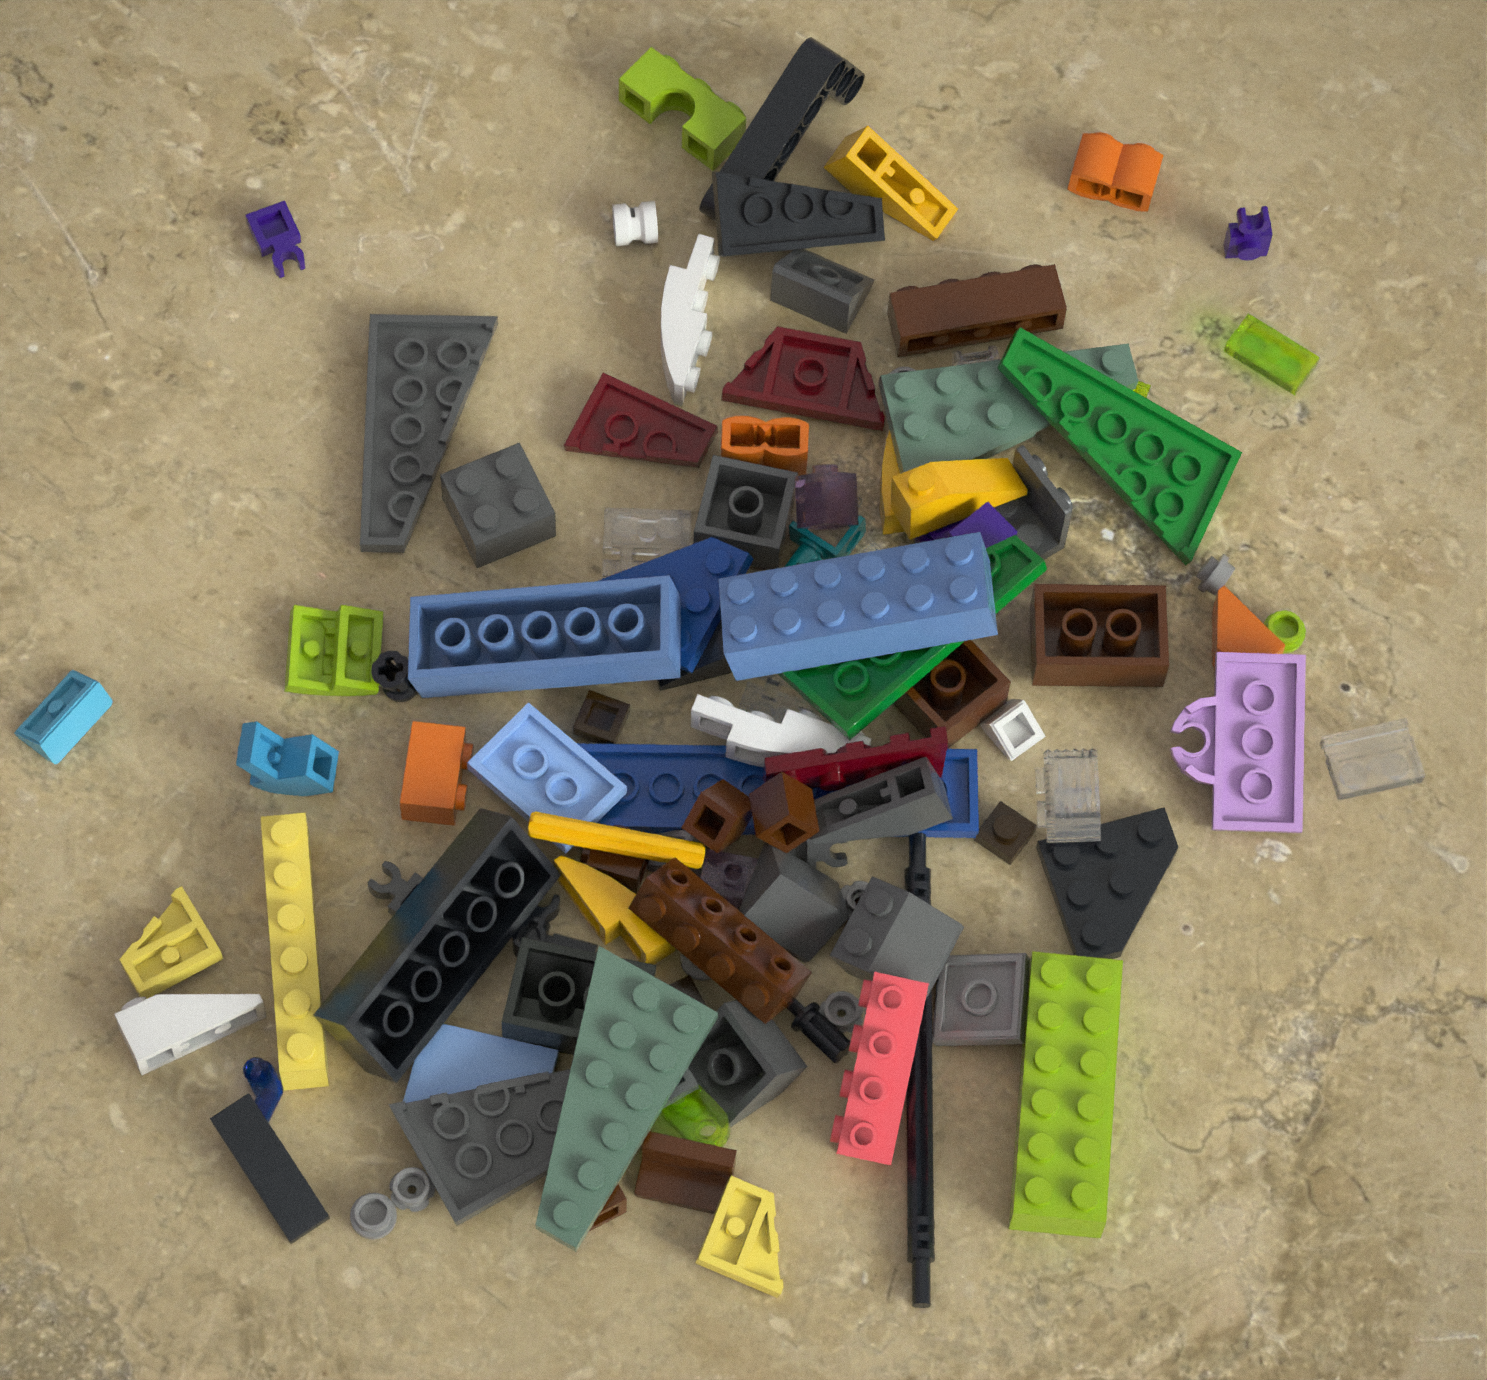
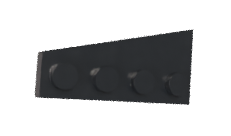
M712 171L719 256L885 241L882 198Z

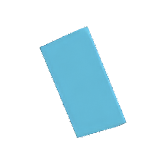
M71 670L19 726L14 734L45 759L58 764L111 707L113 701L98 681L75 670Z

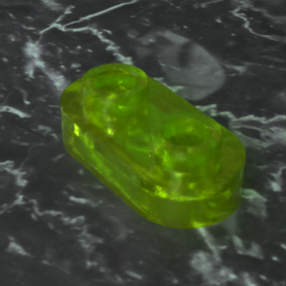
M699 1084L697 1090L685 1096L686 1098L683 1103L679 1105L670 1104L662 1109L660 1115L684 1139L723 1147L730 1137L731 1128L726 1112ZM710 1125L716 1128L715 1132L710 1136L700 1134L701 1129L705 1126Z

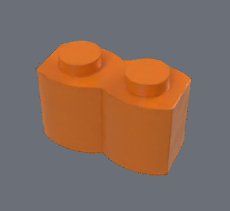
M1083 133L1067 190L1085 198L1101 201L1108 200L1119 207L1148 212L1164 155L1144 143L1122 144L1107 133Z
M751 416L726 418L722 420L721 457L797 472L798 477L804 476L807 470L809 423L790 417L775 418L767 422Z

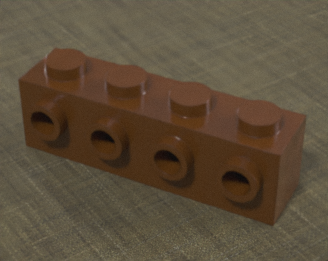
M1033 264L1019 271L1002 274L993 271L973 279L961 281L958 279H947L937 285L921 288L917 286L903 287L896 292L889 293L887 315L898 357L1012 338L1014 332L1019 327L1031 334L1063 329L1067 306L1055 264L1048 266Z
M676 857L646 877L628 908L764 1024H767L794 1002L812 974V971Z

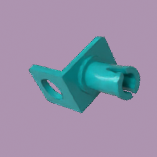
M859 515L836 547L830 545L797 522L792 521L789 525V537L799 547L784 567L850 555L866 533L865 518Z

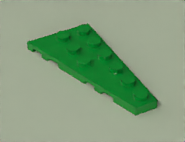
M1019 327L1014 332L997 367L999 371L1185 566L1192 562L1242 452Z
M1016 535L986 548L990 560L996 614L1047 570L1045 560ZM964 641L802 670L787 671L778 675L850 741Z

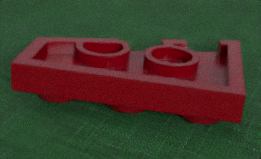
M603 372L564 444V449L570 452L699 468L718 433V426Z

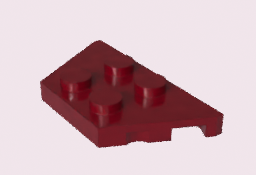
M777 326L765 339L764 346L749 357L744 363V369L731 383L727 382L722 390L721 401L883 431L885 416L883 411L880 410L875 395L876 388L872 375L867 370L862 344L858 341Z

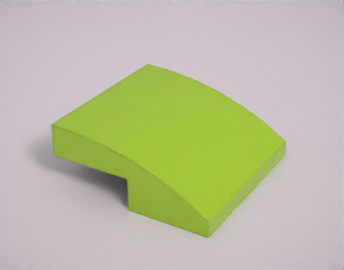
M294 605L290 611L284 692L323 696L376 695L379 691V684L373 680L371 669L373 662L381 654L384 611L340 605L337 611Z

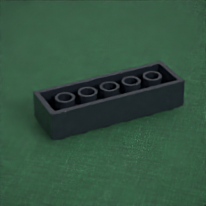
M480 808L313 1014L314 1017L365 1072L397 1083L561 876L560 872L512 816Z

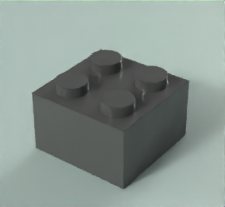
M520 442L440 474L442 499L476 568L556 536V513Z
M713 455L694 528L693 544L713 537L749 553L754 559L750 566L767 570L779 568L796 498L798 473Z

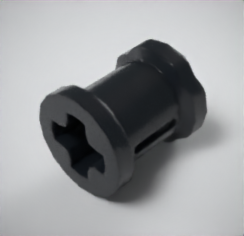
M386 651L381 653L377 660L373 662L371 669L373 680L382 686L383 692L389 699L395 702H406L417 695L418 692L408 680V659L405 656H402L398 651Z

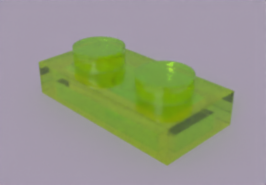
M1249 313L1224 347L1225 353L1293 395H1296L1317 367L1320 359L1316 354Z

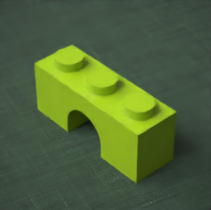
M652 47L619 78V102L649 124L660 114L669 110L682 111L690 116V119L682 126V149L712 171L732 153L746 131L747 117L736 104L730 101L725 102L713 93L705 81L700 78L694 79L681 69L674 58L666 54L662 55Z

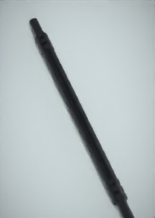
M917 832L908 835L909 867L904 870V890L931 905V869L927 867L926 834ZM932 989L925 1001L907 1087V1261L912 1263V1306L915 1308H928L931 1306L930 1263L935 1261Z

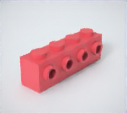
M874 972L873 981L863 980L858 1006L865 1007L867 1010L863 1026L854 1024L849 1051L857 1053L854 1071L845 1069L839 1097L848 1098L845 1115H835L830 1142L838 1143L836 1154L887 1165L892 1164L929 983Z

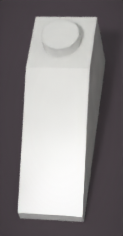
M156 994L148 999L146 997L135 998L127 1002L121 1008L122 1011L115 1013L119 1030L141 1075L266 1018L265 1007L260 994Z

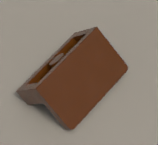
M649 1131L642 1146V1161L634 1194L639 1198L714 1214L726 1182L731 1175L733 1176L737 1150Z

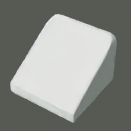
M1021 699L1007 701L1005 705L980 723L983 731L1009 761L1014 760L1046 737L1026 702Z

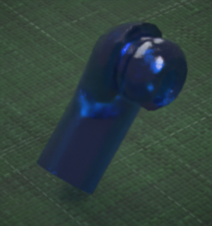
M253 1057L244 1064L243 1075L256 1096L255 1103L269 1123L283 1095L284 1089L273 1065L260 1057Z

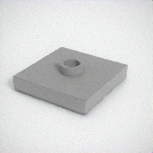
M1026 953L949 955L937 978L932 1034L933 1043L936 1046L1024 1044L1030 966L1028 955Z

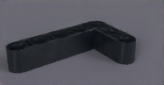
M812 37L806 39L789 62L720 172L774 181L828 96L843 105L849 104L862 87L865 74L847 59ZM712 183L701 201L699 210L716 222Z

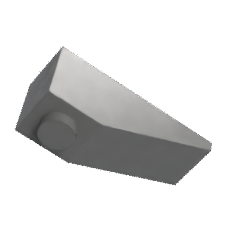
M925 756L814 799L819 832L810 837V840L815 845L912 835L951 820L953 817L944 783Z

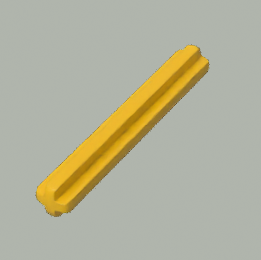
M536 811L531 813L528 822L527 833L531 838L667 863L676 857L686 867L694 869L701 868L704 862L705 845L699 842Z

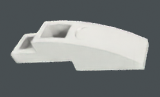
M701 234L697 236L687 269L670 265L661 307L662 365L674 404L680 406L683 405L687 391L695 392L700 376V368L695 366L699 355L706 357L712 339V332L706 330L707 314L703 313L708 292L703 290L707 279L714 281L720 256L714 255L715 238Z
M697 694L691 709L692 728L727 740L726 757L750 765L764 767V758L817 748L825 749L827 755L836 754L837 749L845 746L846 743L864 741L866 745L871 746V738L866 737L862 731L849 741L832 724L824 722L820 716L809 711L795 712L787 709L784 719L780 724L775 722L766 713L760 711L749 713L735 708L732 703L718 696L707 698Z

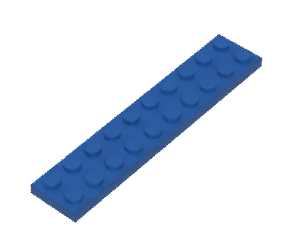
M577 743L627 786V793L597 822L599 824L609 826L621 825L632 830L651 834L683 830L681 827L700 793L720 780H726L747 796L764 784V767L727 758L726 745ZM947 749L941 780L944 783L953 819L919 832L926 834V837L976 838V835L979 833L977 749ZM820 787L811 788L814 799L835 792L824 791ZM753 816L742 835H756ZM908 835L892 836V837H908Z

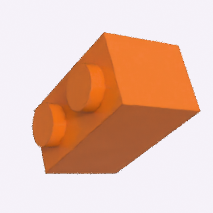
M412 721L400 798L402 820L455 826L457 810L465 811L468 785L461 784L463 769L468 770L467 762L473 757L474 744L467 743L466 727Z

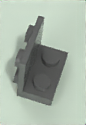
M1022 445L1015 449L1012 465L1028 489L1027 495L994 508L1018 531L1017 537L1045 560L1065 548L1073 505L1065 490L1061 487L1056 488L1048 478V472L1043 461L1037 455H1031L1025 446Z

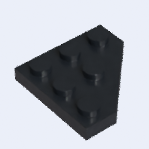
M1165 807L1037 842L1036 849L1073 955L1106 959L1121 957L1132 933L1144 915L1179 848Z

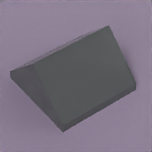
M795 249L774 265L770 301L847 334L872 288L874 279L806 249Z
M764 842L739 909L742 914L792 956L804 963L809 962L849 918L837 881L790 852L786 854Z

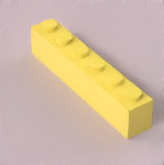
M306 812L262 816L261 831L281 1083L283 1091L329 1086L325 1029L313 1015L322 1005L310 837Z

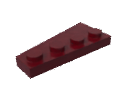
M946 726L931 728V737L911 741L909 733L891 735L890 742L883 746L870 747L864 741L846 743L845 746L837 749L836 754L827 755L825 749L817 748L764 758L763 780L766 783L780 772H783L810 788L820 787L824 791H836L845 788L846 785H853L925 756L941 778L948 746Z

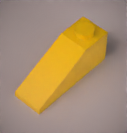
M869 126L846 136L823 167L852 194L882 198V208L885 214L932 241L939 237L958 210L951 201Z
M1008 458L929 462L892 477L891 509L911 540L969 517L986 502L996 507L1025 496L1028 489Z

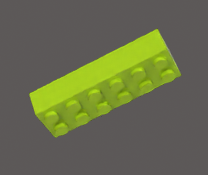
M1032 951L1029 966L1025 1037L1021 1053L1009 1216L1010 1230L1101 1239L1107 1219L1123 960Z

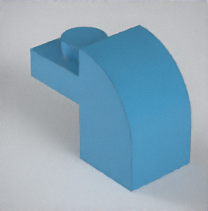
M255 721L243 723L236 765L251 774L249 784L258 789L275 794L312 796L333 792L339 751L313 734L284 739Z

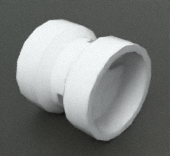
M655 201L641 202L638 207L630 208L625 203L612 204L616 246H628L632 240H641L644 244L658 243Z

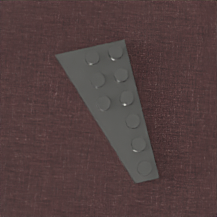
M370 314L360 529L361 552H405L498 326V316Z
M689 1068L685 1071L664 1108L699 1088ZM571 1069L554 1073L547 1071L477 1086L476 1089L447 1094V1092L436 1094L428 1099L409 1103L403 1101L388 1104L456 1226L547 1175Z

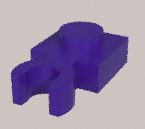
M285 200L245 215L247 225L261 256L273 253V269L279 278L285 277L282 264L285 260L292 259L296 261L300 271L305 269L304 253L296 246V244L301 243V235Z
M1262 206L1261 211L1256 215H1246L1245 207L1239 208L1236 212L1238 223L1228 224L1223 243L1225 258H1239L1248 261L1257 259L1260 256H1267L1273 236L1268 207Z

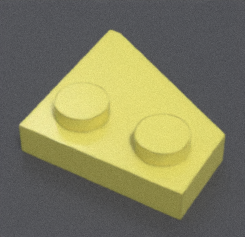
M182 886L172 893V903L159 919L154 916L143 929L141 938L132 943L119 959L123 970L139 997H146L148 999L223 960L221 950Z
M731 1175L726 1182L695 1263L778 1298L783 1290V1279H780L777 1256L780 1250L778 1233L774 1227V1217L776 1216L774 1193Z

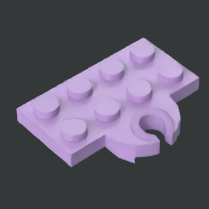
M1216 652L1214 696L1199 698L1186 706L1172 724L1170 730L1172 733L1179 734L1185 729L1193 728L1198 730L1204 738L1203 748L1199 752L1190 753L1180 746L1170 748V752L1174 762L1184 775L1196 783L1212 786L1211 830L1302 833L1306 655Z

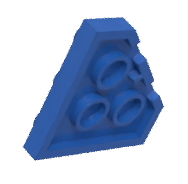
M710 537L598 581L670 575L681 596L680 669L692 674L721 620L718 579L746 574L754 559L749 553Z

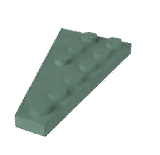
M1129 343L1065 351L1070 356L1131 390L1136 388L1139 380ZM1001 360L886 374L880 376L878 383L900 474L929 462L988 459L1034 437L1036 432L1051 424L999 371L997 367Z
M601 946L598 947L535 1223L538 1231L577 1252L718 1019V1012Z

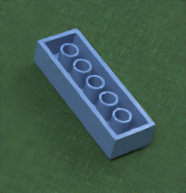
M980 532L718 579L723 650L736 681L998 635L990 560Z
M670 575L410 597L408 680L421 698L680 678L681 596Z

